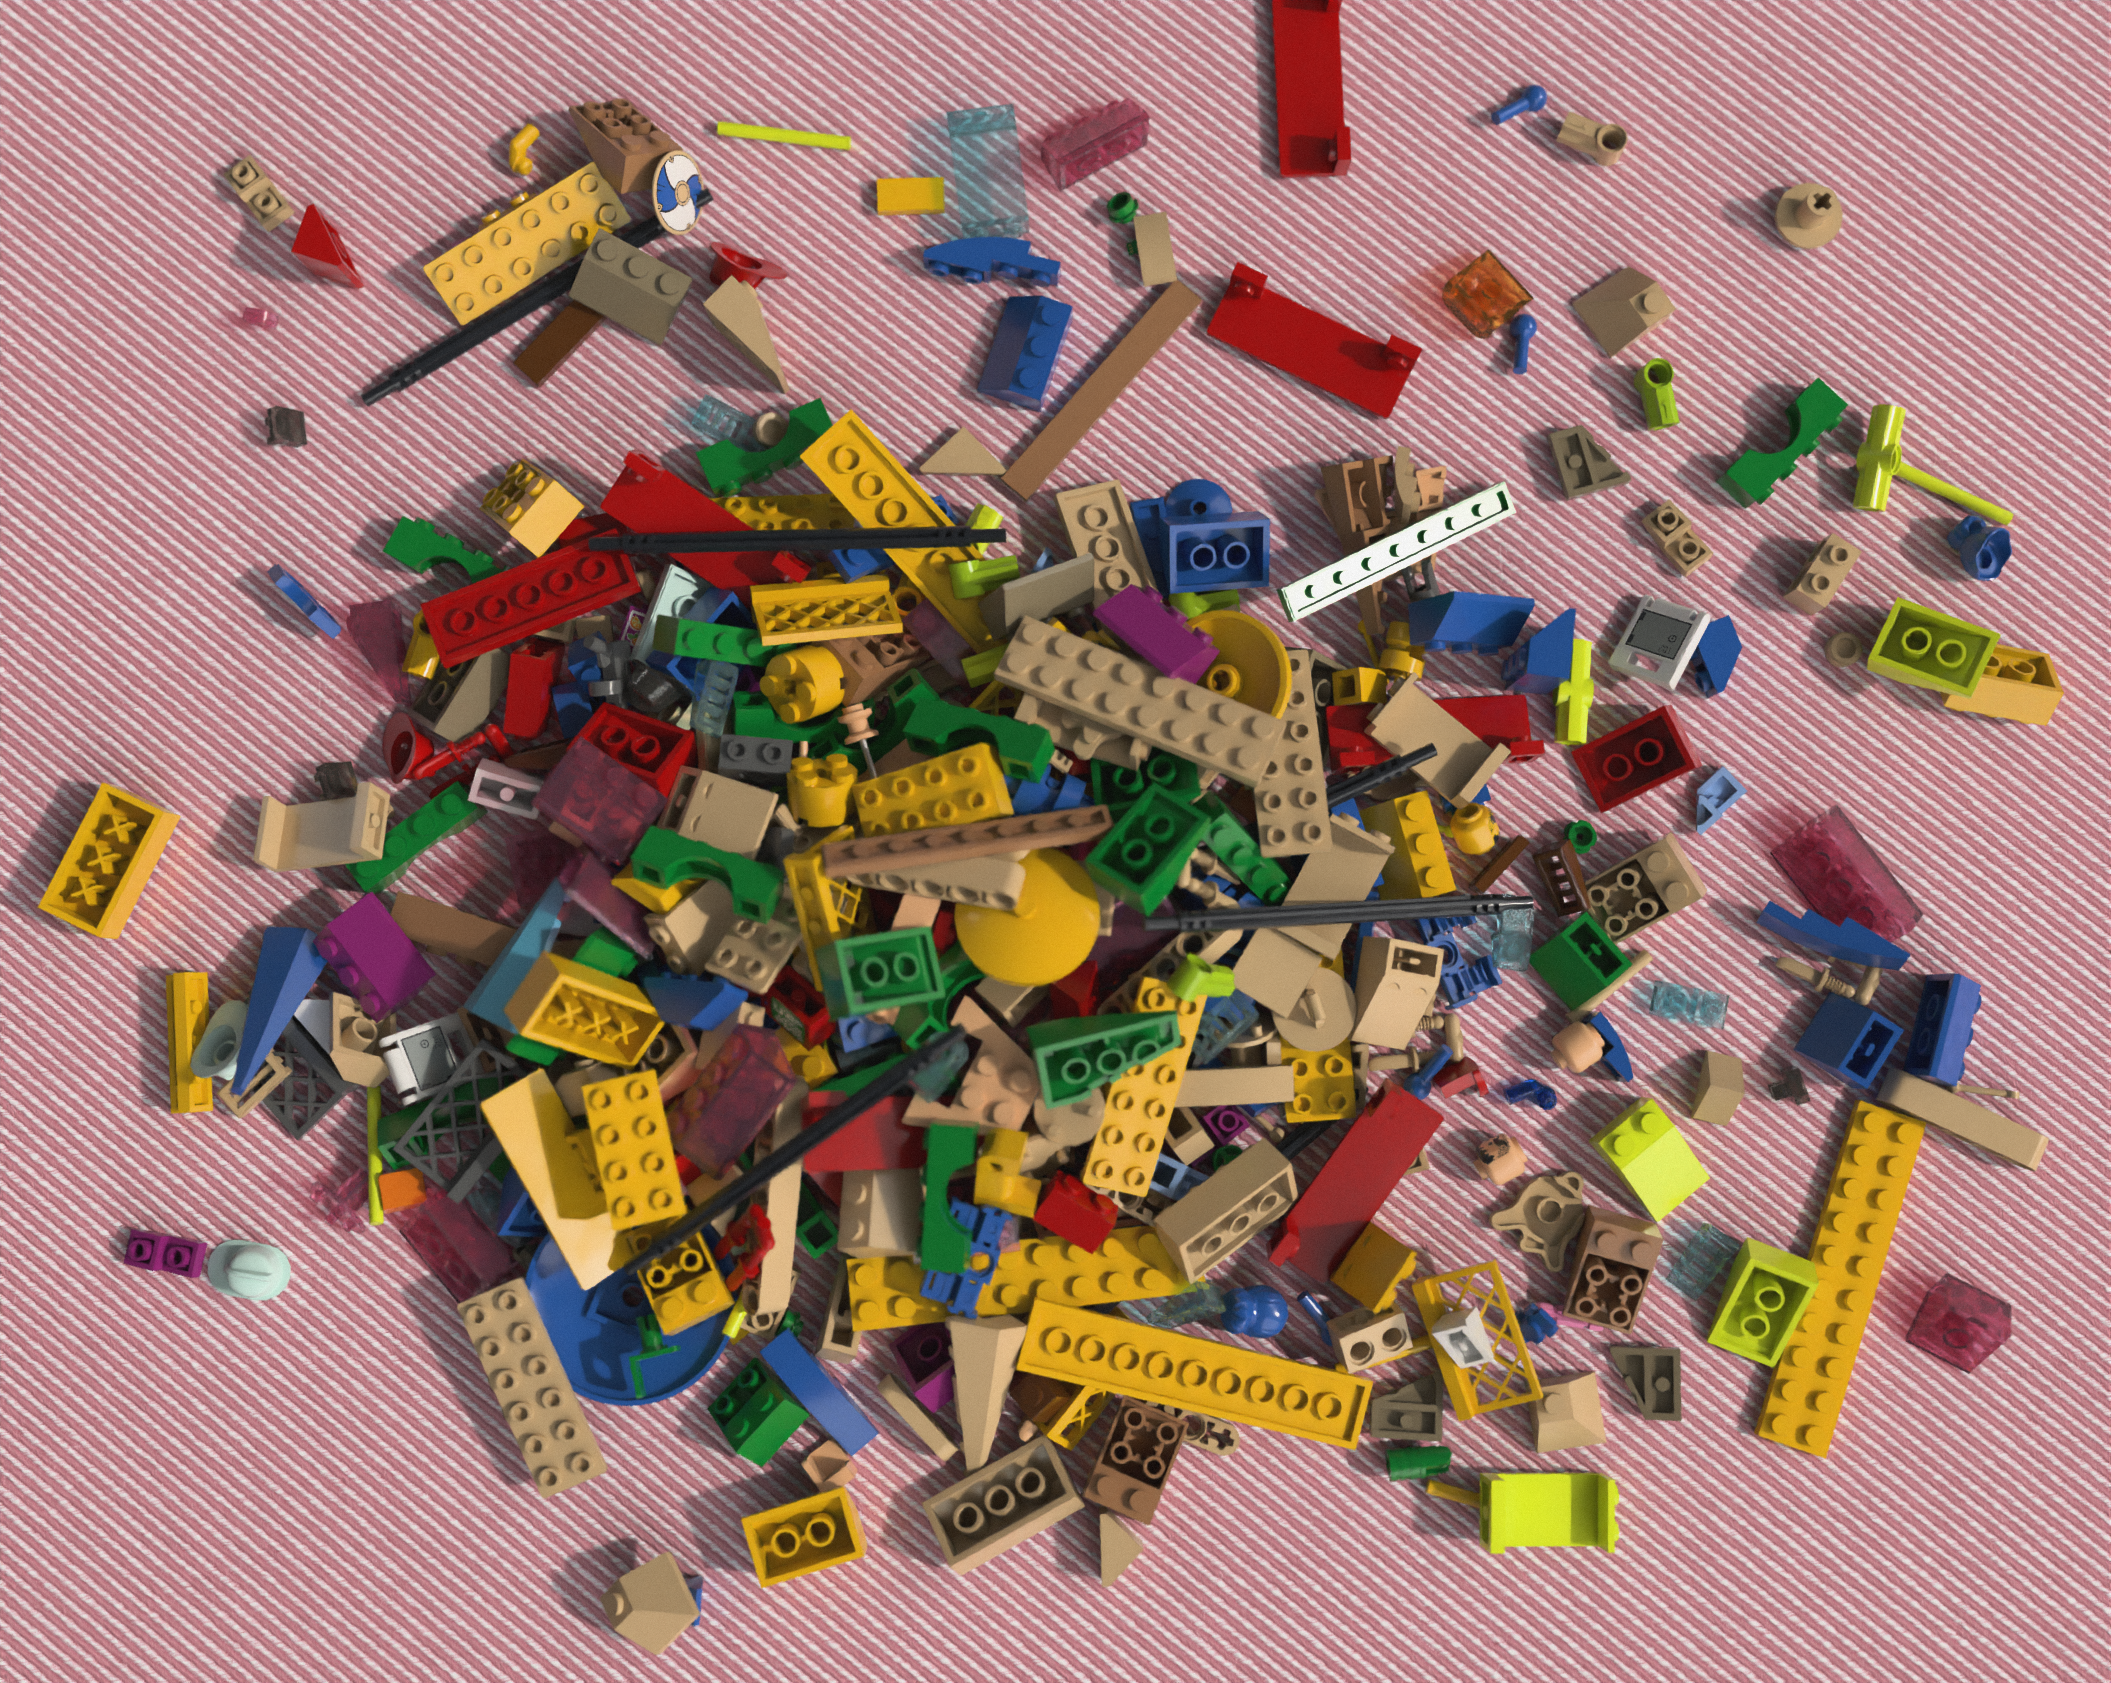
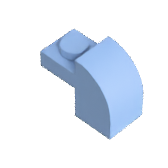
M1159 1153L1149 1187L1179 1201L1186 1196L1191 1188L1201 1185L1210 1177Z

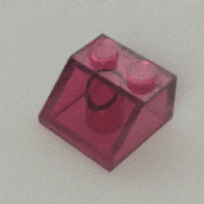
M1946 1273L1926 1292L1908 1330L1906 1342L1969 1374L2011 1337V1305Z

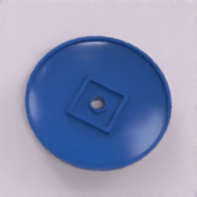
M647 1223L632 1226L631 1229L633 1231ZM709 1224L701 1232L712 1251L721 1240V1237ZM550 1232L545 1236L531 1260L525 1280L527 1288L573 1391L588 1399L616 1406H637L673 1397L703 1377L716 1363L730 1337L722 1334V1331L734 1305L673 1336L665 1335L660 1326L663 1344H667L668 1347L680 1345L681 1351L640 1360L646 1396L637 1398L629 1357L640 1355L639 1351L642 1350L638 1325L635 1319L655 1314L637 1272L633 1275H628L623 1267H621L588 1290H582ZM730 1253L722 1260H716L725 1279L735 1269ZM635 1286L642 1291L643 1300L639 1304L631 1305L624 1300L623 1292L627 1287ZM738 1288L731 1292L735 1302L738 1299Z

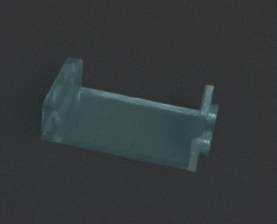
M1013 104L947 112L963 239L1000 236L1019 238L1023 233H1029V218Z

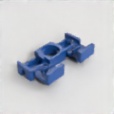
M1475 916L1414 919L1424 942L1422 945L1435 948L1440 946L1448 953V961L1445 965L1442 964L1440 983L1449 1002V1005L1444 1007L1446 1010L1459 1008L1475 1001L1478 998L1477 993L1503 983L1491 954L1476 959V964L1469 967L1468 964L1464 963L1452 935L1454 930L1452 927L1460 925L1461 928L1474 924L1477 922Z
M952 1196L948 1206L954 1216L956 1210H958L956 1219L962 1225L972 1230V1237L974 1238H972L971 1256L977 1252H984L989 1256V1263L980 1270L973 1269L970 1266L964 1274L958 1273V1275L956 1273L949 1274L926 1270L919 1293L921 1296L946 1303L948 1311L958 1314L960 1311L965 1314V1317L975 1319L978 1317V1313L974 1308L983 1283L990 1284L1001 1254V1249L997 1244L1006 1219L1012 1221V1216L1010 1212L988 1204H981L982 1212H980L979 1207L960 1202L957 1197ZM934 1272H937L936 1275H935V1278H934L932 1287H931V1289H930V1288H928V1287H929V1284H930V1282H931L933 1273H934Z

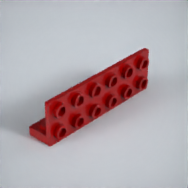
M1271 0L1279 175L1281 178L1346 176L1351 163L1350 127H1345L1339 19L1342 0Z
M1237 262L1231 274L1229 286L1206 334L1374 415L1388 419L1419 358L1422 348L1394 335H1391L1387 345L1265 288L1268 279L1267 275Z
M638 449L628 452L622 462L626 466L600 505L602 510L636 533L755 530ZM787 551L667 553L717 588L733 591L744 606L750 610V586L801 583L812 569Z
M1525 695L1433 700L1491 749L1499 743L1508 748L1511 752L1502 764L1530 763L1545 754L1544 741L1531 740ZM1377 704L1328 706L1325 709L1331 775L1357 774L1393 757L1391 753L1364 732L1371 723L1366 717Z
M1385 1078L1266 1243L1268 1260L1278 1267H1281L1284 1261L1287 1260L1319 1282L1325 1283L1443 1122V1115L1396 1083Z
M845 1091L808 1092L801 1098V1131L846 1100ZM914 1096L886 1097L802 1157L803 1171L922 1169L923 1164H928V1150L923 1148V1136L926 1127L912 1126L901 1122ZM956 1096L925 1097L950 1108ZM979 1135L978 1150L985 1142V1135ZM978 1154L977 1159L972 1164L963 1167H977Z

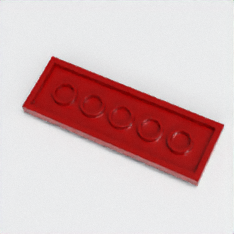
M613 528L593 537H620L618 530ZM588 538L420 604L442 665L447 669L641 592V587L628 555L624 554L623 551H590Z

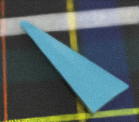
M569 859L566 861L462 1007L518 1035L519 1032L503 1009L543 951L551 952L562 924L557 919V916L563 904L571 901L573 893L570 890L584 866Z

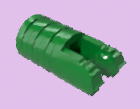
M1420 1445L1386 1449L1385 1460L1389 1481L1423 1479L1426 1476L1446 1474L1449 1471L1448 1467L1450 1466L1452 1452L1448 1449V1446L1445 1447L1444 1445H1439L1438 1447H1422Z

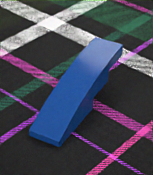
M1769 901L1756 922L1799 945L1824 955L1860 965L1899 971L1911 955L1849 917H1846L1839 927L1809 908L1800 919L1772 901Z
M789 1327L760 1350V1354L795 1396L851 1456L879 1434V1431L836 1378L833 1379L814 1354H810Z

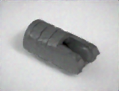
M1430 559L1422 561L1421 571L1425 580L1424 584L1417 586L1411 565L1401 569L1410 603L1440 595Z
M896 1035L847 1053L837 1047L836 1055L844 1076L853 1075L852 1071L857 1067L863 1065L875 1066L885 1062L884 1059L888 1055L902 1052V1046L899 1044L900 1036Z

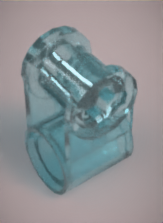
M945 1032L934 1034L929 1038V1041H934ZM962 1039L948 1048L951 1051L948 1056H946L947 1053L944 1051L940 1054L941 1059L906 1083L927 1103L935 1101L944 1092L949 1081L968 1058V1047Z

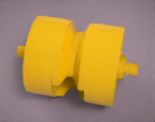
M1390 622L1385 639L1389 648L1382 650L1377 669L1385 670L1386 675L1394 677L1393 684L1399 677L1406 680L1413 672L1419 676L1415 681H1420L1426 663L1422 655L1428 652L1424 650V646L1410 645L1409 623Z

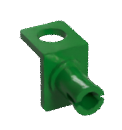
M655 1314L635 1319L638 1325L642 1350L639 1351L640 1355L629 1357L637 1398L646 1396L640 1360L681 1351L680 1345L668 1347L667 1344H663L660 1324Z

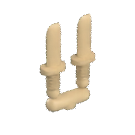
M1195 848L1175 884L1180 888L1186 887L1188 891L1202 897L1203 904L1208 907L1221 904L1230 909L1241 908L1233 898L1218 891L1217 883L1213 881L1203 883L1195 878H1191L1190 860L1201 865L1202 872L1207 875L1216 874L1234 884H1240V878L1227 864L1217 860V854L1213 850L1206 849L1202 851Z
M1829 956L1827 961L1834 963L1836 958ZM1780 957L1775 965L1816 985L1814 990L1817 992H1821L1824 987L1825 989L1828 988L1827 990H1831V992L1834 991L1835 994H1841L1844 998H1852L1854 996L1855 1003L1862 1006L1870 1002L1883 972V968L1860 965L1844 960L1845 963H1851L1850 965H1855L1859 969L1867 967L1855 993V989L1851 985H1846L1845 982L1842 983L1838 979L1835 980L1832 976L1829 977L1830 969L1826 967L1820 972L1788 957Z
M1454 1013L1447 1014L1444 1020L1440 1016L1422 1017L1415 1030L1441 1029L1444 1025L1447 1046L1453 1051L1449 1060L1453 1063L1462 1061L1463 1034L1460 1029L1459 1017ZM1415 1031L1411 1038H1416ZM1417 1046L1410 1047V1053L1373 1058L1369 1061V1071L1412 1067L1413 1073L1420 1072L1419 1065L1425 1066L1436 1052L1429 1051L1428 1053L1426 1051L1419 1052L1418 1054Z

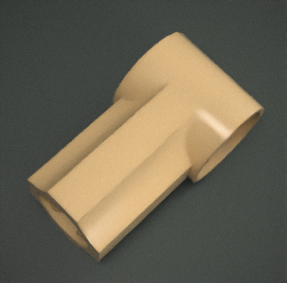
M1569 111L1556 141L1591 155L1594 161L1601 166H1611L1620 159L1628 137L1627 132L1620 125H1602ZM1610 141L1615 144L1616 149H1607L1602 142Z

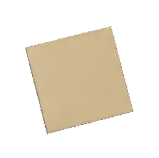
M1275 928L1256 929L1232 968V972L1235 974L1234 984L1237 990L1287 1019L1323 958Z

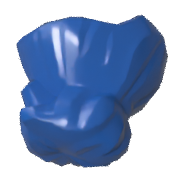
M1968 515L1947 536L1949 545L1959 551L1964 569L1974 579L1979 581L1995 580L2012 554L2009 531L2005 528L1987 526L1985 521L1978 516Z
M1252 1285L1243 1289L1233 1288L1217 1300L1221 1321L1226 1327V1331L1232 1334L1243 1332L1249 1337H1272L1284 1328L1289 1317L1288 1306L1283 1296L1276 1289L1267 1285Z

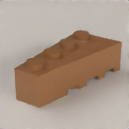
M400 891L397 893L390 914L415 947L420 942L427 945L426 952L446 957L447 952L456 954V962L476 967L477 962L486 964V972L518 930L517 927L493 920L489 921V918L462 910L459 911L457 908Z

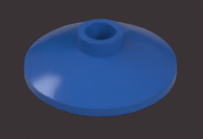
M1192 479L1178 485L1169 495L1165 507L1167 517L1199 515L1193 510V507L1197 504L1203 505L1206 509V512L1201 515L1233 513L1230 498L1223 488L1205 479Z

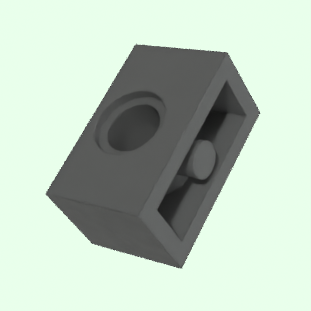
M722 734L718 775L741 783L787 787L786 774L790 773L793 740Z

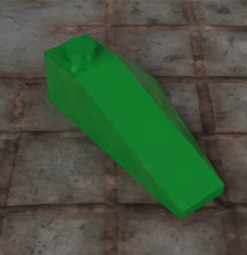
M1175 1010L1061 1018L1026 1027L1031 1056L1046 1110L1083 1101L1092 1096L1091 1091L1108 1081L1112 1084L1122 1078L1120 1074L1137 1064L1146 1065L1181 1045L1178 1017Z

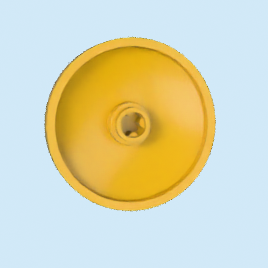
M1232 610L1210 611L1187 621L1186 623L1193 629L1198 626L1208 632L1214 638L1211 644L1220 650L1195 685L1281 719L1291 693L1292 672L1286 649L1275 632L1255 617Z
M1045 847L1031 849L1023 859L1013 862L1020 865L1026 872L1018 903L1014 909L1005 910L956 902V930L965 953L981 972L1004 984L1034 987L1052 983L1063 978L1084 961L1098 935L1100 906L1090 877L1068 855Z

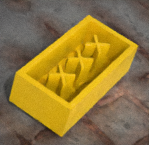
M983 743L851 786L865 838L993 821L1014 815L996 747Z
M102 782L38 908L99 938L118 939L181 816L120 786Z
M545 951L538 957L503 1009L520 1035L630 1071L633 1070L665 1023L661 1021L646 988Z
M655 1069L581 1085L613 1231L686 1213Z

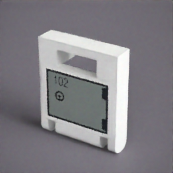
M1646 594L1642 597L1608 664L1614 671L1674 690L1709 624L1710 616L1704 612L1698 614L1695 609L1660 598L1654 600L1653 596ZM1635 653L1662 662L1658 671L1654 672L1636 666L1639 659Z
M458 1013L413 1027L378 1041L381 1048L396 1043L397 1048L384 1053L383 1057L397 1093L414 1089L415 1094L408 1095L401 1100L404 1107L437 1095L460 1067L448 1036L456 1033L465 1058L473 1051L474 1046ZM477 1057V1072L478 1074L484 1073L480 1060ZM471 1066L463 1075L471 1074ZM472 1080L458 1081L454 1088L472 1082Z

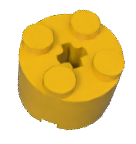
M806 645L773 657L767 665L765 676L760 680V688L762 693L768 696L771 705L781 716V719L787 724H792L836 709L844 697V689L840 690V678L844 676L838 660L828 649L822 646Z
M831 754L826 757L825 761L823 759L812 760L808 757H798L791 761L790 773L786 774L788 810L793 815L795 822H798V817L808 820V826L831 827L848 822V815L854 813L855 817L859 814L851 787L858 784V771L854 765L848 763L846 755Z

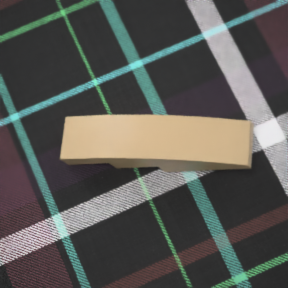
M1293 1065L1187 1068L1184 1071L1174 1107L1294 1101Z

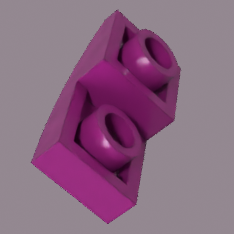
M1236 1105L1216 1106L1198 1119V1122L1215 1146L1187 1166L1193 1168L1218 1148L1226 1145L1250 1127Z
M131 1229L123 1264L150 1271L162 1270L189 1278H197L201 1274L207 1242L160 1232Z

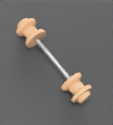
M862 703L842 709L844 716L837 719L839 723L847 724L850 735L844 740L845 744L860 742L871 779L877 778L878 776L866 741L868 738L879 735L878 730L871 729L867 718L872 714L871 708L864 709Z

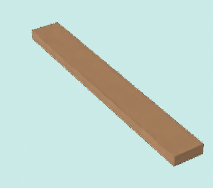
M1178 279L1174 281L1001 477V482L1027 503L1199 307L1202 299Z
M1099 805L821 845V855L826 878L828 879L1101 840L1115 826L1107 805Z

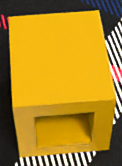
M1356 667L1332 672L1334 706L1387 703L1385 670Z

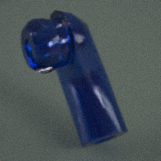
M1528 1079L1503 1089L1504 1096L1509 1105L1527 1099L1543 1110H1551L1557 1104L1554 1090L1536 1079Z

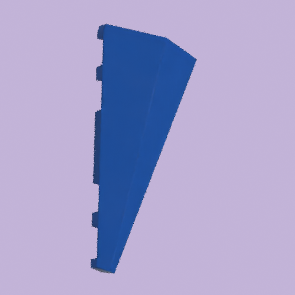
M268 926L263 933L261 952L256 965V976L251 989L242 1031L241 1047L236 1060V1071L230 1091L239 1096H242L328 962L320 955L316 945L313 943L318 934L308 928Z

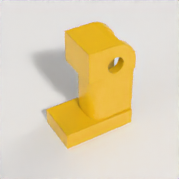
M1002 1127L992 1128L988 1131L984 1142V1152L981 1153L977 1163L974 1204H988L1011 1213L1033 1218L1042 1181L1019 1176L1026 1153L1028 1133Z

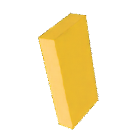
M944 177L877 179L878 215L945 214Z

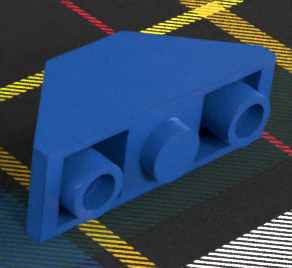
M661 972L660 978L645 976L644 985L661 1021L686 1029L713 1031L748 996V991L734 987L735 983L722 977H714L713 982H708V978L688 974L686 980H682L680 975Z

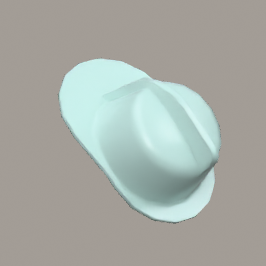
M231 1000L223 1004L209 1021L191 1059L192 1072L199 1078H210L216 1075L223 1079L231 1080L234 1077L248 1008L244 1002Z
M228 1240L220 1244L211 1253L208 1261V1276L211 1284L219 1292L229 1296L250 1300H269L278 1296L287 1287L291 1277V1265L287 1256L279 1248L245 1240Z

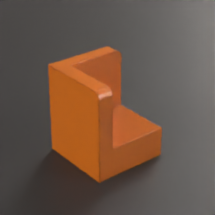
M418 1168L379 1176L378 1180L385 1214L428 1206L423 1172Z

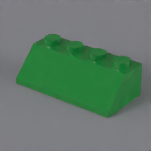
M605 924L589 936L571 961L616 978L620 975L626 978L638 963L634 956L640 949ZM519 1033L518 1035L515 1034L505 1047L512 1053L547 1066L552 1064L557 1058L563 1061L571 1052L520 1035Z

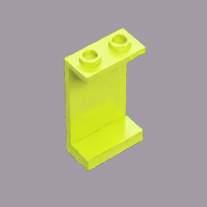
M1480 1473L1479 1545L1491 1554H1505V1547L1598 1546L1607 1553H1615V1542L1619 1538V1527L1615 1520V1505L1619 1502V1491L1615 1480L1603 1473Z

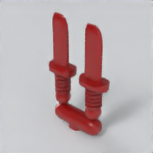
M488 724L484 729L485 734L475 732L473 736L466 737L465 740L459 741L460 743L457 742L456 745L451 740L446 742L448 749L421 763L415 768L413 775L419 780L455 760L458 763L464 761L461 754L464 755L465 752L468 753L474 747L477 748L478 745L485 743L486 737L499 755H491L488 757V760L501 763V759L504 761V759L515 752L500 728L496 724ZM480 762L472 766V768L467 763L462 765L464 772L434 788L430 792L429 798L432 800L456 781L466 785L473 783L476 769Z
M753 1203L749 1205L746 1213L737 1222H729L725 1228L726 1234L712 1250L715 1259L718 1261L722 1260L734 1246L741 1247L746 1242L745 1233L752 1226L759 1244L750 1253L745 1251L739 1256V1265L725 1280V1285L731 1292L737 1289L746 1277L752 1279L759 1273L758 1264L776 1244L770 1229L772 1223L765 1216L759 1204Z

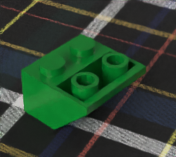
M1587 912L1575 914L1525 958L1571 1011L1607 988L1633 965Z
M754 1357L707 1408L734 1451L760 1467L766 1464L810 1415L789 1387L757 1357Z

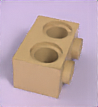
M1834 533L1828 535L1817 543L1783 598L1811 616L1823 610L1862 551Z
M1394 1300L1386 1310L1381 1308L1378 1314L1363 1306L1326 1322L1335 1356L1349 1374L1364 1370L1369 1365L1388 1357H1394L1402 1351L1413 1347L1404 1312Z

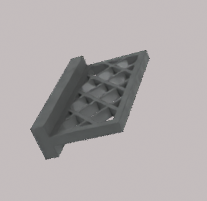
M251 990L248 992L249 997L244 1001V1003L247 1004V1006L249 1003ZM293 1015L282 1032L286 1038L285 1051L274 1050L273 1052L275 1056H285V1067L288 1066L292 1070L283 1080L285 1081V1100L275 1099L269 1093L262 1101L295 1139L300 1140L348 1093L355 1091L360 1084L343 1080L331 1056ZM294 1057H303L307 1061L308 1076H293ZM266 1060L262 1063V1069L269 1064ZM269 1074L253 1091L256 1093L273 1075ZM293 1081L308 1082V1101L293 1100ZM316 1082L326 1083L335 1093L327 1102L316 1101ZM293 1106H308L307 1122L302 1127L293 1119Z
M482 1038L393 1150L448 1191L447 1196L459 1204L503 1151L492 1129L485 1137L484 1128H491L488 1122H483V1114L479 1105L488 1098L480 1097L478 1079L497 1077L500 1092L505 1089L504 1076L517 1075L522 1079L530 1073L486 1038ZM483 1049L495 1058L497 1072L478 1074L476 1058ZM502 1064L510 1070L503 1071ZM471 1066V1074L463 1075ZM472 1080L474 1099L455 1101L454 1085L458 1081ZM448 1094L449 1102L441 1103V1101ZM475 1104L477 1124L458 1126L456 1106ZM450 1107L452 1126L433 1128L432 1112L437 1108ZM426 1121L427 1129L419 1130ZM478 1129L480 1141L476 1149L461 1150L459 1131ZM453 1132L455 1151L436 1153L434 1134ZM428 1135L430 1154L416 1155L406 1145L413 1136ZM470 1155V1157L463 1164L462 1156ZM456 1157L457 1173L451 1180L438 1171V1158ZM429 1159H430V1160H431V1165H429V1164H428L426 1161H424V1160H429Z

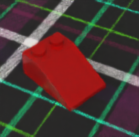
M606 702L602 703L566 748L568 755L633 798L661 808L665 807L680 766L694 768L698 763L694 732Z
M1664 705L1571 752L1601 813L1703 766L1672 705Z

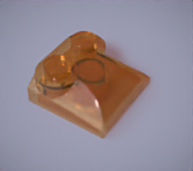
M1489 249L1448 280L1442 288V298L1446 307L1471 334L1480 339L1492 337L1500 327L1534 299Z

